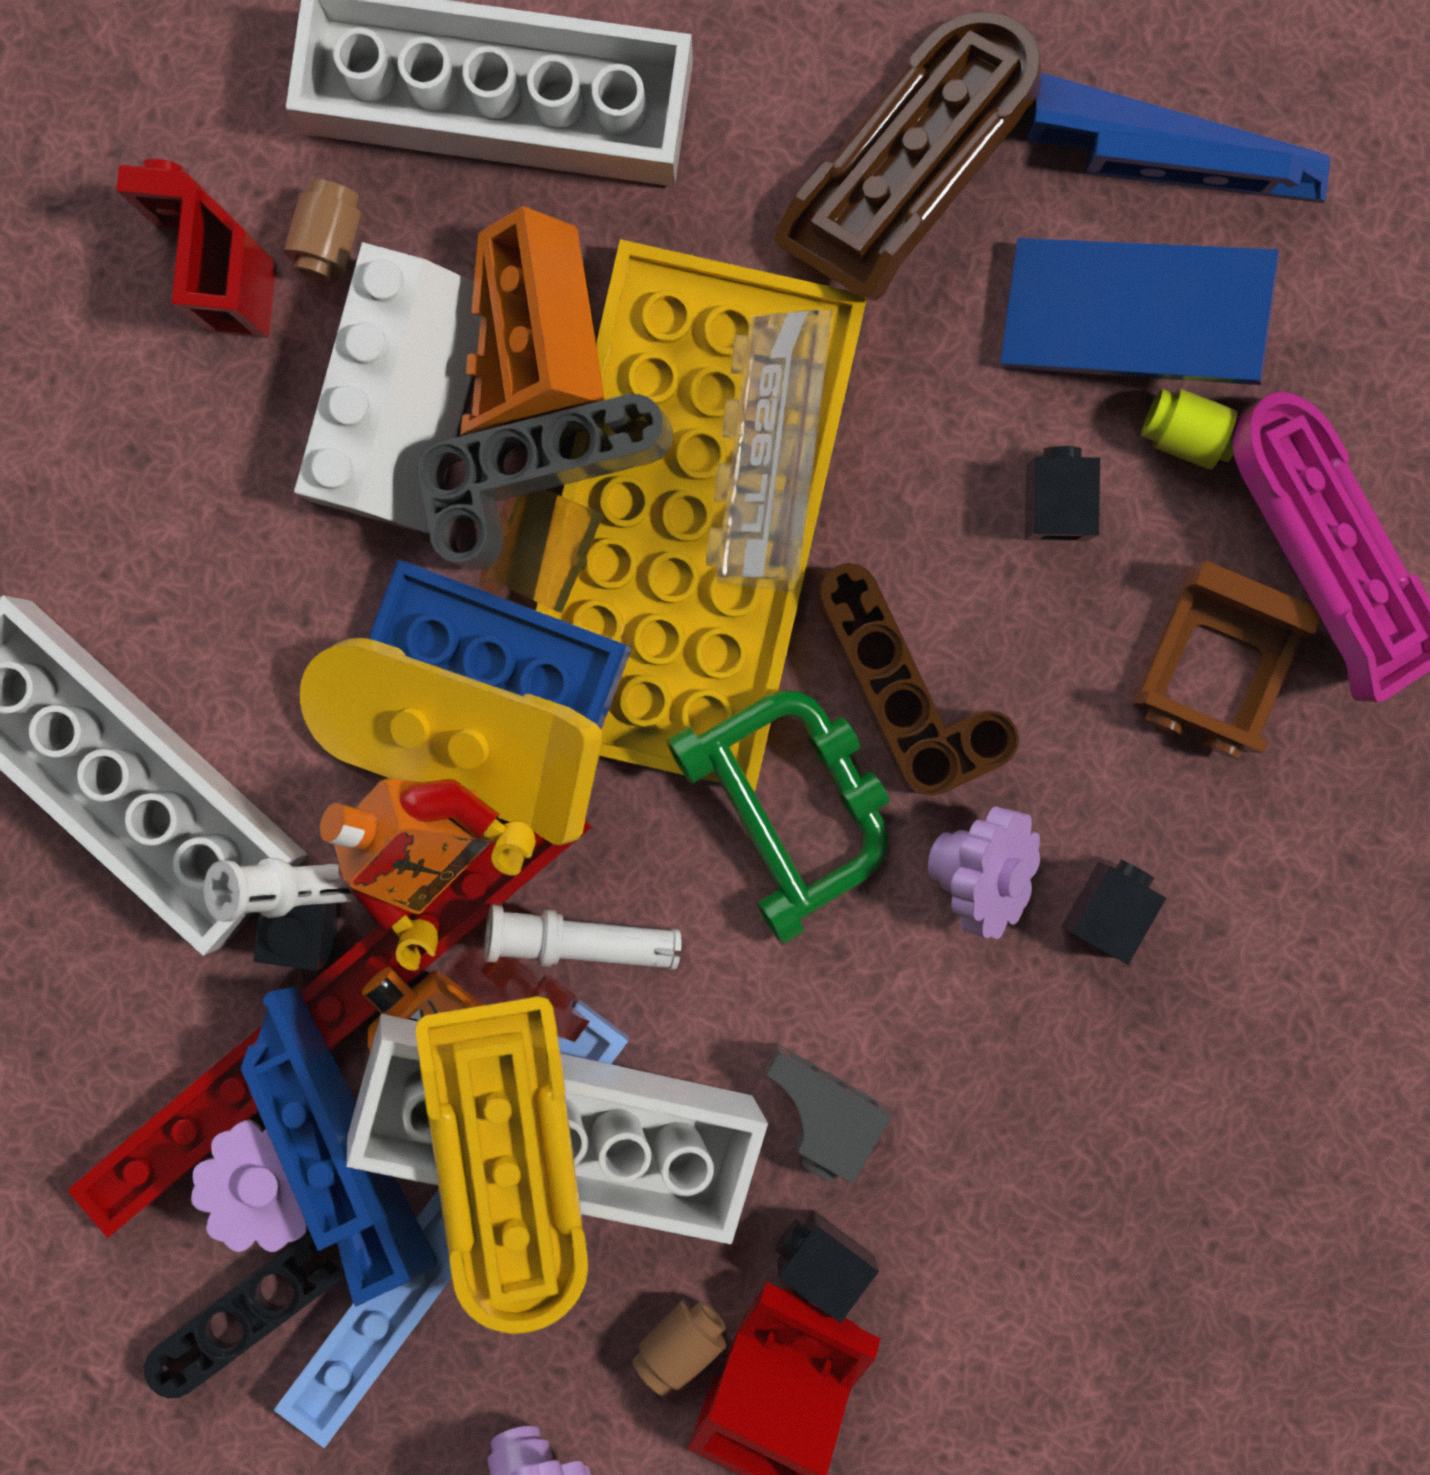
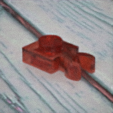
M500 956L497 962H487L481 970L489 980L503 989L501 993L509 1001L533 997L548 999L553 1006L557 1035L562 1038L576 1042L590 1022L571 1005L576 995L569 988L549 975H544L541 981H539L534 973L516 958L511 962L506 957Z

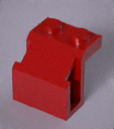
M157 158L144 159L142 167L119 164L116 191L153 225L179 229L171 304L207 332L269 338L276 274L275 261L202 189L201 185L187 172L183 171L184 168L180 164ZM230 232H231V233H232V239H231V248H230V258H229V268H228V277H227L226 296H223V293H224V283H225V273H226V264H227V254H228V244H229V235H230ZM221 312H228L236 320L221 319Z
M766 1282L746 1310L736 1330L721 1376L715 1374L707 1389L687 1449L739 1475H827L850 1390L875 1361L881 1338L861 1329L856 1323L847 1318H844L839 1323L821 1308L803 1300L795 1292L780 1289Z

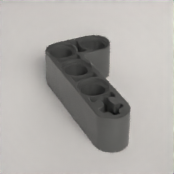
M627 394L444 440L429 446L421 455L417 468L429 534L435 551L442 558L470 570H482L491 566L500 557L503 549V532L497 501L650 464L662 459L669 451L673 442V427L669 418L649 397L641 394ZM644 417L651 426L643 429L644 440L636 442L628 433L636 430V419ZM604 425H607L615 435L608 436L603 428ZM578 431H588L591 435L588 451L577 459H566L564 446L567 439ZM526 446L528 460L525 467L514 475H506L504 459L508 452L515 447ZM457 461H464L466 475L463 482L453 490H446L443 481L445 471L451 464ZM476 522L479 528V539L476 546L466 553H460L456 546V538L463 526Z

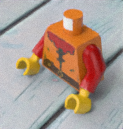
M388 778L380 781L356 808L340 803H332L323 813L320 822V835L322 839L327 843L334 844L339 861L338 874L341 880L384 931L391 927L400 937L396 950L397 961L404 968L413 971L418 969L421 959L419 950L413 944L424 947L427 953L434 957L438 943V934L436 928L430 922L421 919L410 920L406 914L408 912L421 914L491 842L495 843L491 855L492 863L496 869L507 875H517L520 873L524 857L531 858L535 846L534 832L527 824L510 822L503 825L496 820L500 814L481 800L476 790L466 788L454 779L418 782Z

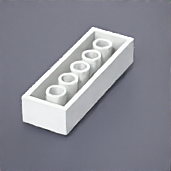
M301 0L286 110L301 132L306 135L675 187L693 65L692 34L452 0Z
M5 595L0 598V770L199 953L204 956L225 947L255 913H242L238 919L221 922L212 917L205 904L203 890L204 879L213 863L230 860L236 862L239 866H257L264 859L279 858L288 862L292 867H297L308 854L35 603L30 600Z
M381 1014L347 1135V1167L438 1185L415 1032L417 1021ZM560 1053L581 1214L732 1244L768 1126V1122L754 1097L748 1094Z

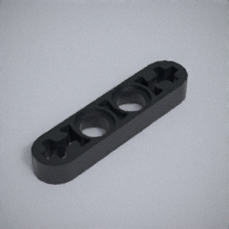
M308 1230L301 1238L292 1242L166 1336L147 1356L144 1365V1376L148 1386L157 1395L165 1398H180L189 1394L342 1280L345 1276V1271L340 1253L335 1258L339 1266L335 1267L331 1261H325L313 1269L306 1278L303 1269L300 1267L308 1262L317 1252L315 1243ZM291 1256H294L296 1259V1263L291 1261L289 1258ZM270 1274L285 1276L293 1286L294 1296L292 1302L284 1306L270 1304L261 1292L263 1278ZM308 1280L315 1284V1286L310 1287L308 1284ZM219 1312H229L236 1315L243 1325L241 1340L235 1343H225L217 1339L211 1329L213 1315ZM197 1342L202 1353L195 1357L183 1372L184 1376L180 1372L169 1376L163 1368L169 1361L168 1355L173 1359L179 1358Z

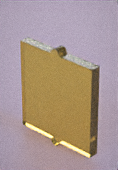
M546 489L518 496L508 523H504L501 526L503 549L500 557L489 566L485 576L552 610L562 613L579 571L584 570L587 566V559L585 557L604 514Z

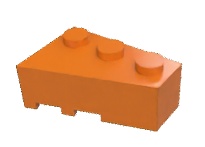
M522 206L478 233L471 314L480 316L477 354L467 355L466 375L475 377L472 415H462L460 434L462 436L605 400L578 228L567 222Z

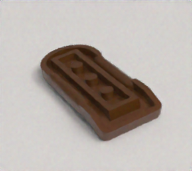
M993 12L965 14L951 19L935 29L910 57L907 70L831 161L821 164L795 195L776 230L775 240L778 245L858 296L875 301L882 297L903 261L1034 103L1040 90L1042 71L1038 46L1031 32L1019 21Z

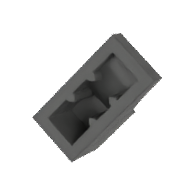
M777 1044L765 1065L766 1074L782 1086L790 1095L800 1113L801 1130L795 1142L797 1152L804 1156L801 1164L810 1172L826 1181L834 1182L836 1177L840 1176L854 1184L891 1119L887 1105L782 1045Z

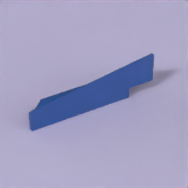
M1042 73L1040 90L1029 109L1026 141L1087 149L1084 174L1324 203L1326 200L1331 160L1328 154Z
M295 987L273 990L265 994L262 1004L267 1005L268 1009L257 1042L247 1048L241 1070L315 1246L319 1251L337 1242L350 1295L355 1307L433 1269L437 1266V1258L394 1176L347 1167V1135L355 1110L356 1100L299 990Z

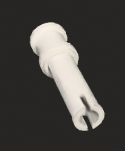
M267 858L262 860L257 866H239L236 862L225 860L213 863L204 879L203 892L205 904L212 917L221 922L236 920L242 913L260 912L263 916L275 918L286 915L294 906L334 904L358 900L341 880L338 874L339 864L292 867L282 859Z
M491 904L486 924L484 957L486 962H497L500 956L537 959L539 966L551 967L552 964L558 963L559 958L666 967L676 970L680 957L679 955H674V950L681 951V932L678 929L661 930L563 921L562 914H557L556 910L545 909L542 915L504 912L502 905Z

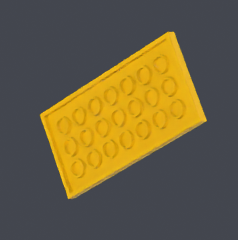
M620 239L596 342L604 398L607 400L627 394H641L649 397L669 418L673 427V442L669 451L662 459L653 463L564 485L536 607L538 612L632 647L601 729L602 744L599 756L684 775L675 762L666 744V739L686 727H690L698 736L764 696L778 692L867 299L848 290ZM808 312L792 349L763 577H742L747 539H763L779 420L786 357L771 358V351L787 314ZM779 364L781 366V377L778 393L772 396L776 381V373H774L770 394L768 396H761L759 387L763 367L765 365ZM769 373L765 374L764 388L768 387ZM778 398L774 431H766L763 427L764 407L761 408L759 422L762 423L761 431H756L755 419L758 402L762 399L769 401V422L772 399ZM644 417L636 419V430L628 434L636 442L644 440L643 429L651 425ZM604 425L603 428L608 436L615 435L607 425ZM588 431L576 432L570 459H577L588 451L591 443V435ZM757 434H770L772 436L771 455L767 465H763L767 451V442L764 445L761 464L753 466L750 462L752 442ZM759 442L756 444L755 457L759 456ZM763 474H768L765 501H745L746 493L761 492ZM759 504H764L761 532H741L742 523H757ZM771 723L730 746L753 791H756ZM714 771L701 778L720 783Z

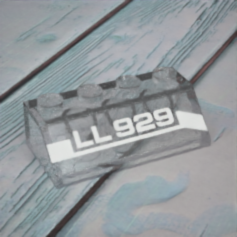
M816 309L750 316L748 336L735 334L731 373L743 375L740 400L727 398L722 435L723 438L735 439L732 464L719 463L714 497L715 502L726 503L723 528H710L706 566L718 567L717 583L793 592L798 583L833 311Z

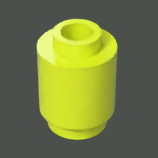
M1161 388L1149 408L1142 427L1141 436L1152 440L1153 448L1211 470L1219 460L1227 463L1234 455L1233 430L1237 418V410L1178 388L1175 393Z

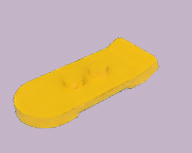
M351 638L336 643L313 658L304 671L299 694L303 718L316 741L339 760L387 778L418 782L454 779L466 788L476 790L478 797L500 814L498 818L508 822L527 824L533 832L553 845H563L576 841L582 835L602 744V730L596 723L573 709L532 694L521 696L407 657L399 648L367 638Z
M533 997L426 1015L417 1021L415 1032L454 1291L467 1314L479 1324L489 1329L511 1334L540 1330L555 1323L569 1312L579 1299L588 1275V1256L582 1225L565 1098V1085L553 1006L546 998Z

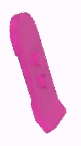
M1287 392L1269 394L1246 408L1238 417L1233 430V451L1239 472L1345 660L1351 695L1354 701L1384 702L1430 672V598L1419 578L1415 574L1410 575L1347 463L1350 459L1346 448L1323 413L1304 398Z

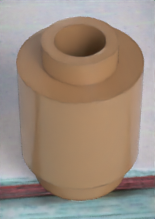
M311 179L307 191L299 193L283 251L288 258L294 260V271L321 281H330L332 273L343 274L346 272L361 218V212L357 209L359 195L355 191L332 181Z
M681 1300L639 1343L640 1352L632 1359L633 1366L641 1379L658 1395L668 1397L674 1390L683 1391L726 1348V1342L721 1334L726 1329V1326L716 1311L704 1301L699 1300L694 1305L687 1300Z

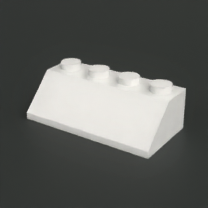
M362 242L294 493L313 503L429 534L418 481L417 466L421 455L429 446L456 438L459 432L462 415L473 380V376L466 375L467 355L477 354L480 316L471 314L473 281L426 259ZM448 467L447 470L445 471V474H444V477H443L444 483H445V480H446V476H447V472H448L449 467Z

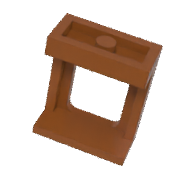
M1205 560L1191 565L1132 704L1148 710L1144 721L1160 729L1180 735L1185 726L1206 735L1203 746L1224 756L1239 760L1242 751L1246 753H1264L1269 742L1260 738L1265 723L1302 637L1315 634L1321 617L1313 605ZM1199 625L1206 626L1253 646L1259 653V662L1231 724L1166 698L1167 688L1191 632Z

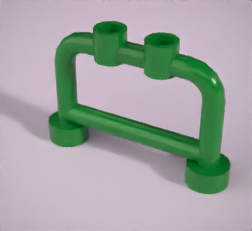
M781 690L764 696L698 736L690 727H686L666 739V744L675 762L691 784L714 771L779 888L756 902L770 931L782 946L805 932L800 921L801 919L861 884L880 868L887 854L888 834L878 809L890 802L888 794L872 771L859 776L849 755L861 749V746L849 723L842 716L830 722L826 712L814 698L800 691ZM785 715L798 718L809 734L808 739L812 749L829 771L838 788L837 793L844 808L857 823L863 836V847L856 857L807 887L730 749V746Z

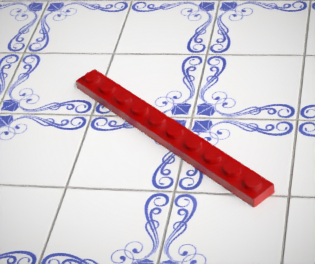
M587 818L585 819L583 833L580 837L593 827ZM502 820L500 823H502L503 825H505L506 823H510V822H508V821H506V820ZM534 832L535 846L531 858L524 857L521 871L517 875H507L495 868L491 857L495 843L491 842L421 914L412 912L406 914L410 920L421 919L434 925L438 934V943L434 957L429 955L424 947L413 944L421 955L417 970H408L397 961L396 950L400 937L391 927L384 931L378 925L300 992L329 1050L377 1011L361 994L366 984L376 974L387 967H391L406 984H409L488 916L491 904L502 905L576 841L563 845H553ZM262 1025L67 1190L107 1239L212 1151L211 1144L213 1138L224 1131L232 1129L240 1122L250 1119L258 1112L241 1067L247 1048L257 1042Z

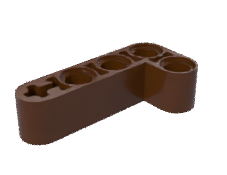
M845 563L837 565L830 570L819 586L817 599L820 610L894 767L905 786L916 793L934 796L950 791L1003 766L1011 760L1018 749L1019 743L1017 727L1012 720L1001 712L987 710L971 713L944 726L876 579L869 570L859 564ZM844 578L849 586L859 583L862 587L863 593L856 599V605L862 618L873 610L879 620L862 625L850 636L846 634L843 625L851 624L855 620L850 607L846 603L835 605L831 599V596L839 588L837 580ZM870 634L879 635L889 644L891 650L890 660L882 669H870L859 660L857 648L863 636ZM895 691L907 692L914 698L917 704V716L906 727L893 725L885 714V702ZM983 721L995 725L1001 737L998 750L993 755L985 758L976 754L970 742L971 732L974 727ZM932 748L939 752L943 758L944 771L936 782L925 785L914 776L912 763L917 753L923 749Z

